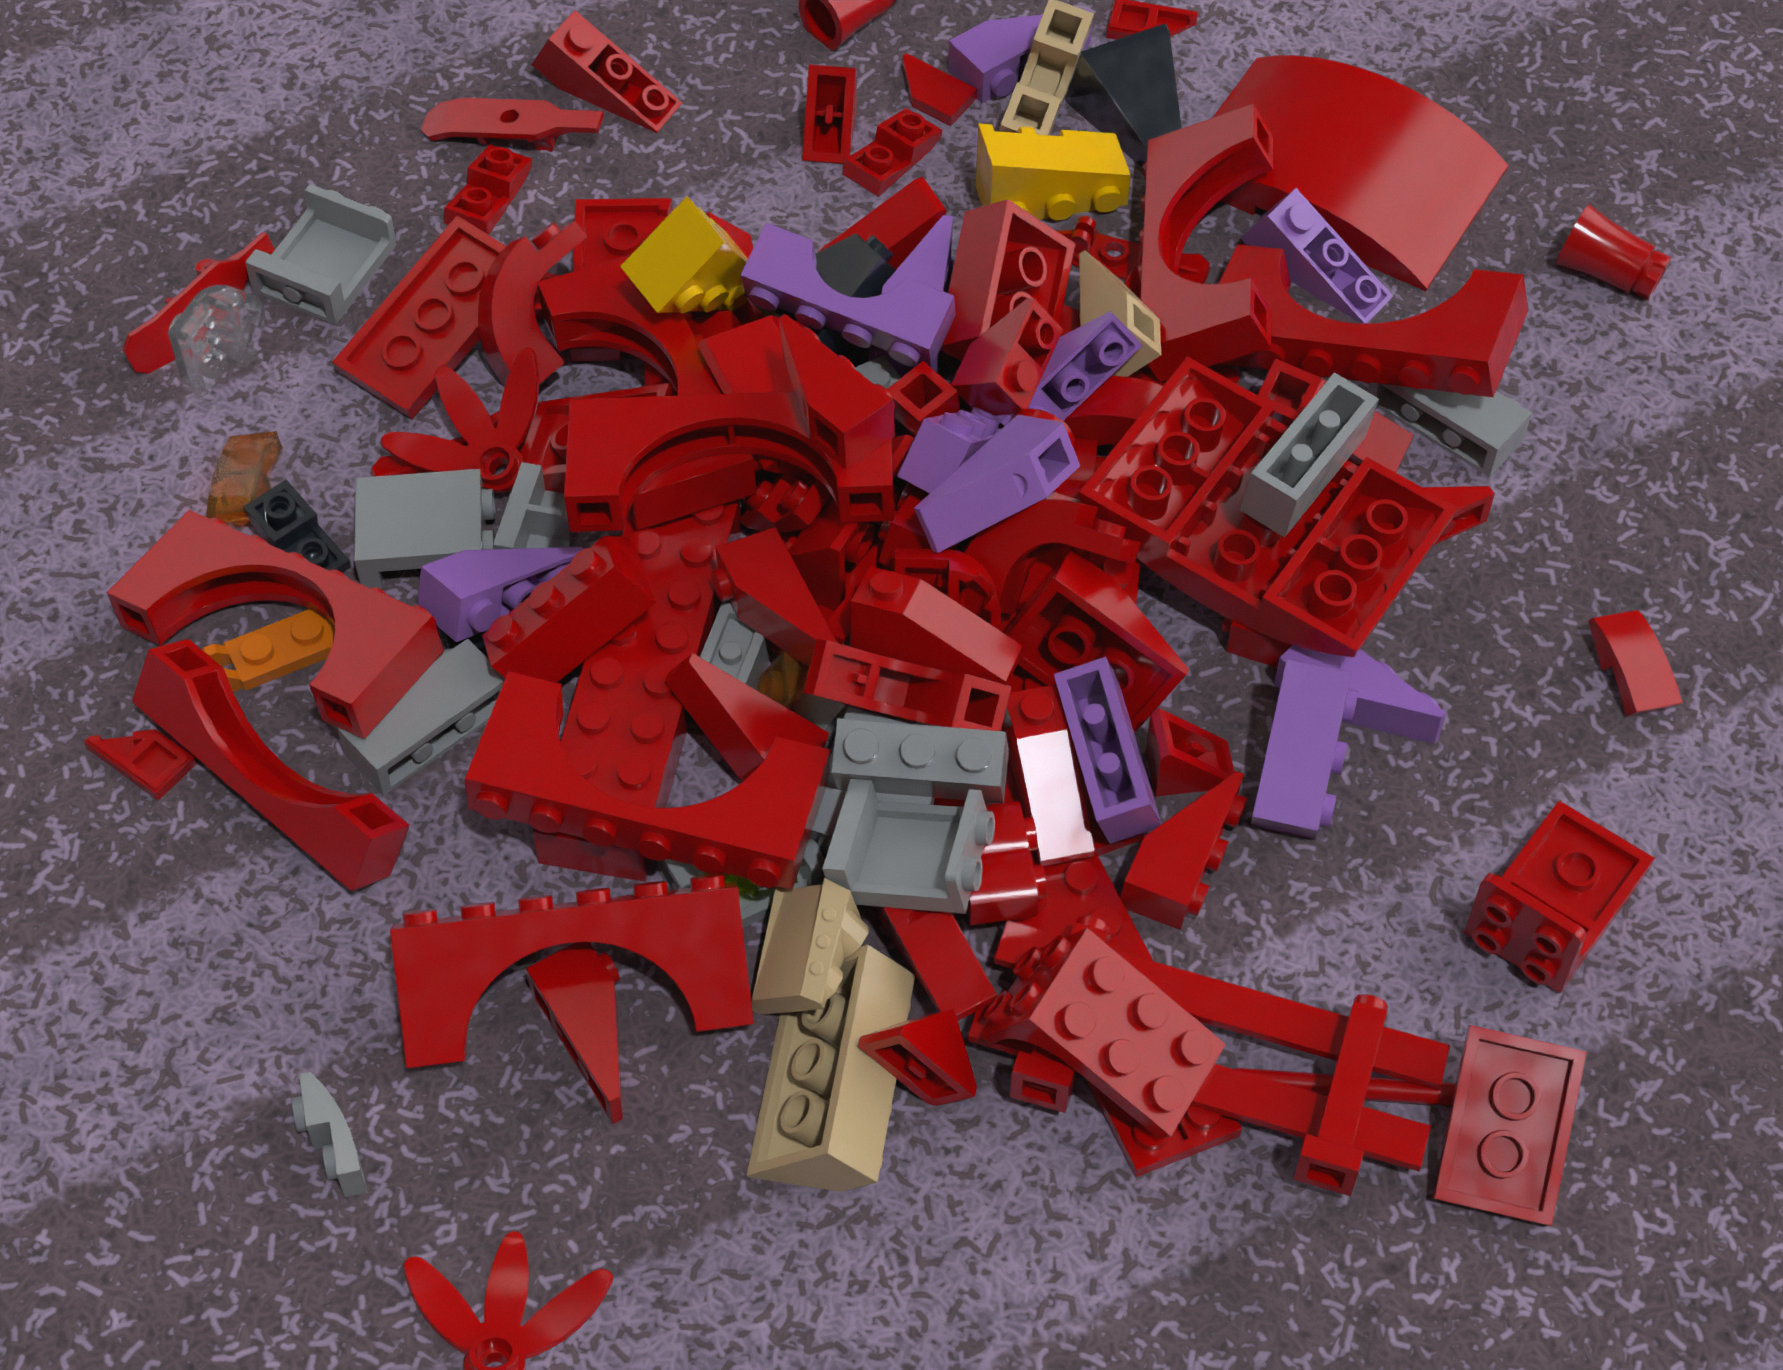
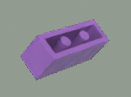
M1103 657L1054 674L1095 818L1107 840L1111 844L1156 829L1162 824L1119 681L1107 658Z
M1291 659L1286 660L1251 826L1310 839H1316L1319 826L1330 828L1336 795L1326 793L1330 773L1341 775L1348 744L1337 741L1341 721L1352 723L1359 693L1358 690L1348 689L1352 672Z

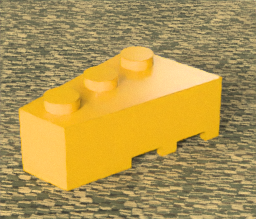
M978 123L975 187L982 207L1008 199L1039 220L1048 218L1064 220L1077 213L1095 210L1106 213L1117 209L1119 206L1128 205L1131 174L1115 133L1061 129L1059 136L1036 134L1034 127L1020 126L1017 131L1018 133L994 131L992 124Z
M688 196L681 201L620 266L657 313L734 311L748 301L744 296L745 291L741 279V273L748 258L727 232L712 218H709L700 207H697Z

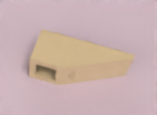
M1084 250L1079 254V317L1081 326L1111 311L1143 346L1111 375L1128 377L1161 356L1160 319L1116 275Z

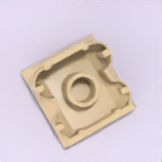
M824 878L823 884L793 888V890H785L776 886L752 997V1011L765 1015L824 1008L827 999L836 992L843 979V972L840 968L844 959L861 947L869 933V927L861 919L850 890Z

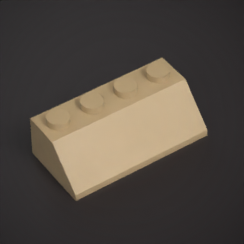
M865 945L844 959L840 968L843 972V979L836 992L827 999L823 1009L780 1013L747 1171L748 1177L839 1192L878 1182L888 1122L892 1112L896 1078L858 1047V1043L863 1035L907 1020L911 1008L915 974L873 947Z

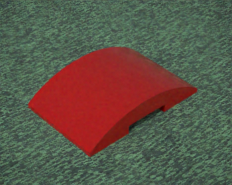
M1275 55L1256 58L1213 116L1216 117L1254 104L1273 135V170L1243 183L1219 201L1254 215L1258 208L1267 211L1297 188L1366 266L1425 292L1508 169V164L1478 133L1429 98L1407 86L1369 70L1318 57Z
M1187 356L1081 488L1078 499L1084 504L1098 507L1095 518L1127 527L1124 537L1141 542L1136 558L1160 577L1204 606L1234 622L1276 640L1312 651L1355 657L1455 516L1458 507L1366 456L1360 466L1347 460L1286 537L1281 536L1240 511L1252 471L1289 427L1273 419L1276 405Z

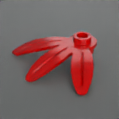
M530 347L520 350L512 364L502 394L496 429L486 407L471 386L449 366L439 365L435 370V378L441 400L451 421L466 440L468 446L436 436L411 432H388L381 437V446L401 461L427 472L480 469L484 489H493L494 493L511 490L521 463H525L518 447L529 430L538 401V363L536 353ZM508 464L502 473L495 475V471L500 465Z
M511 1231L503 1238L494 1258L486 1287L484 1322L480 1323L463 1296L430 1263L417 1256L409 1257L403 1263L406 1282L417 1308L429 1325L446 1342L458 1351L466 1354L464 1370H525V1359L546 1352L575 1333L597 1310L613 1283L611 1271L607 1269L594 1270L551 1299L523 1326H520L528 1296L529 1263L523 1235L519 1231ZM494 1362H499L503 1364L498 1367H487L489 1364Z

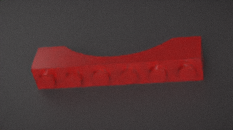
M189 638L148 650L132 702L147 714L155 724L162 727L184 746L191 755L198 758L220 777L227 786L234 789L256 808L264 818L270 820L292 839L301 850L307 852L328 870L337 881L344 884L351 891L391 875L410 824L373 793L350 794L329 790L306 780L285 765L264 744L248 722L232 691L225 669Z

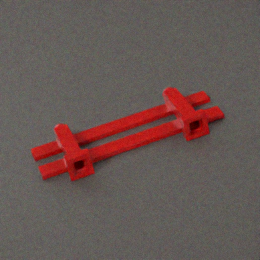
M1081 916L1074 922L1071 934L1088 928L1106 943L1109 926L1101 919L1092 916ZM1007 920L994 958V964L1014 969L1019 959L1031 947L1036 946L1038 949L1044 947L1059 934ZM1116 951L1201 1023L1337 1061L1328 1096L1214 1064L1190 1106L1304 1138L1293 1180L1347 1196L1352 1195L1363 1156L1420 1171L1431 1125L1364 1107L1363 1104L1372 1071L1439 1090L1451 1045L1384 1027L1388 1005L1384 1000L1374 995H1357L1354 998L1350 1015L1345 1016ZM989 1005L976 1011L968 1034V1041L1017 1055L1012 1070L1010 1097L1066 1113L1072 1095L1075 1072H1078L1051 1052L1025 1041L1004 1039L993 1044L987 1043L981 1038V1033L989 1022L984 1018Z

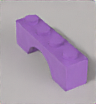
M767 222L765 223L741 273L745 294L753 304L768 311H775L777 308L793 313L799 322L814 329H822L823 326L841 332L844 339L856 346L868 348L871 344L889 351V355L894 360L904 365L916 366L917 363L920 364L924 361L932 368L956 316L954 295L908 277L892 290L875 297L856 298L841 294L828 286L818 274L813 240Z

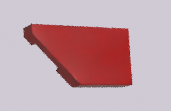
M1115 0L1107 27L1106 38L1117 40L1165 23L1171 37L1197 24L1198 12L1133 0Z
M908 53L902 56L903 73H905L913 108L951 127L977 99V88Z
M156 729L133 731V736L102 739L101 735L89 736L84 741L86 748L158 801L197 765L194 756Z

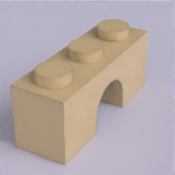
M1048 0L1034 36L1025 69L1019 83H1016L999 132L1018 133L1019 127L1023 126L1034 127L1036 134L1051 135L1071 83L1080 53L1083 51L1087 41L1094 13L1059 0Z

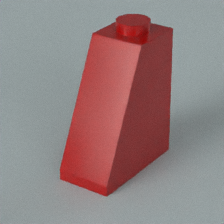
M922 176L910 182L818 252L855 233L865 241L873 234L894 254L888 263L897 270L939 219L946 215V208Z

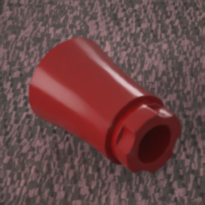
M799 0L798 9L806 31L830 50H835L861 27L888 11L896 0Z
M1588 204L1571 230L1558 256L1556 265L1592 276L1628 294L1633 291L1649 300L1663 277L1671 257L1656 251L1655 245L1635 236Z

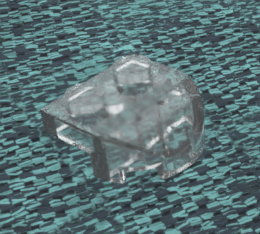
M214 285L201 290L183 313L175 316L171 322L168 335L185 394L203 400L228 365L243 371L249 368L257 357V351L250 347L254 328L262 329L265 327V310L259 297L231 286Z

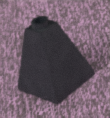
M1166 23L1081 51L1065 97L1069 106L1102 133H1115L1121 150L1142 168L1143 163L1147 161L1148 140L1182 129L1170 31Z
M855 233L815 254L817 260L816 270L822 280L835 291L850 297L869 298L881 295L883 285L896 271L888 263L894 254L873 234L865 241ZM753 304L765 317L772 315L780 318L786 314L794 321H798L795 318V314L780 308H777L775 311H768ZM823 326L822 329L808 327L825 346L838 356H845L852 362L854 367H858L865 348L848 342L842 337L841 332L827 326Z

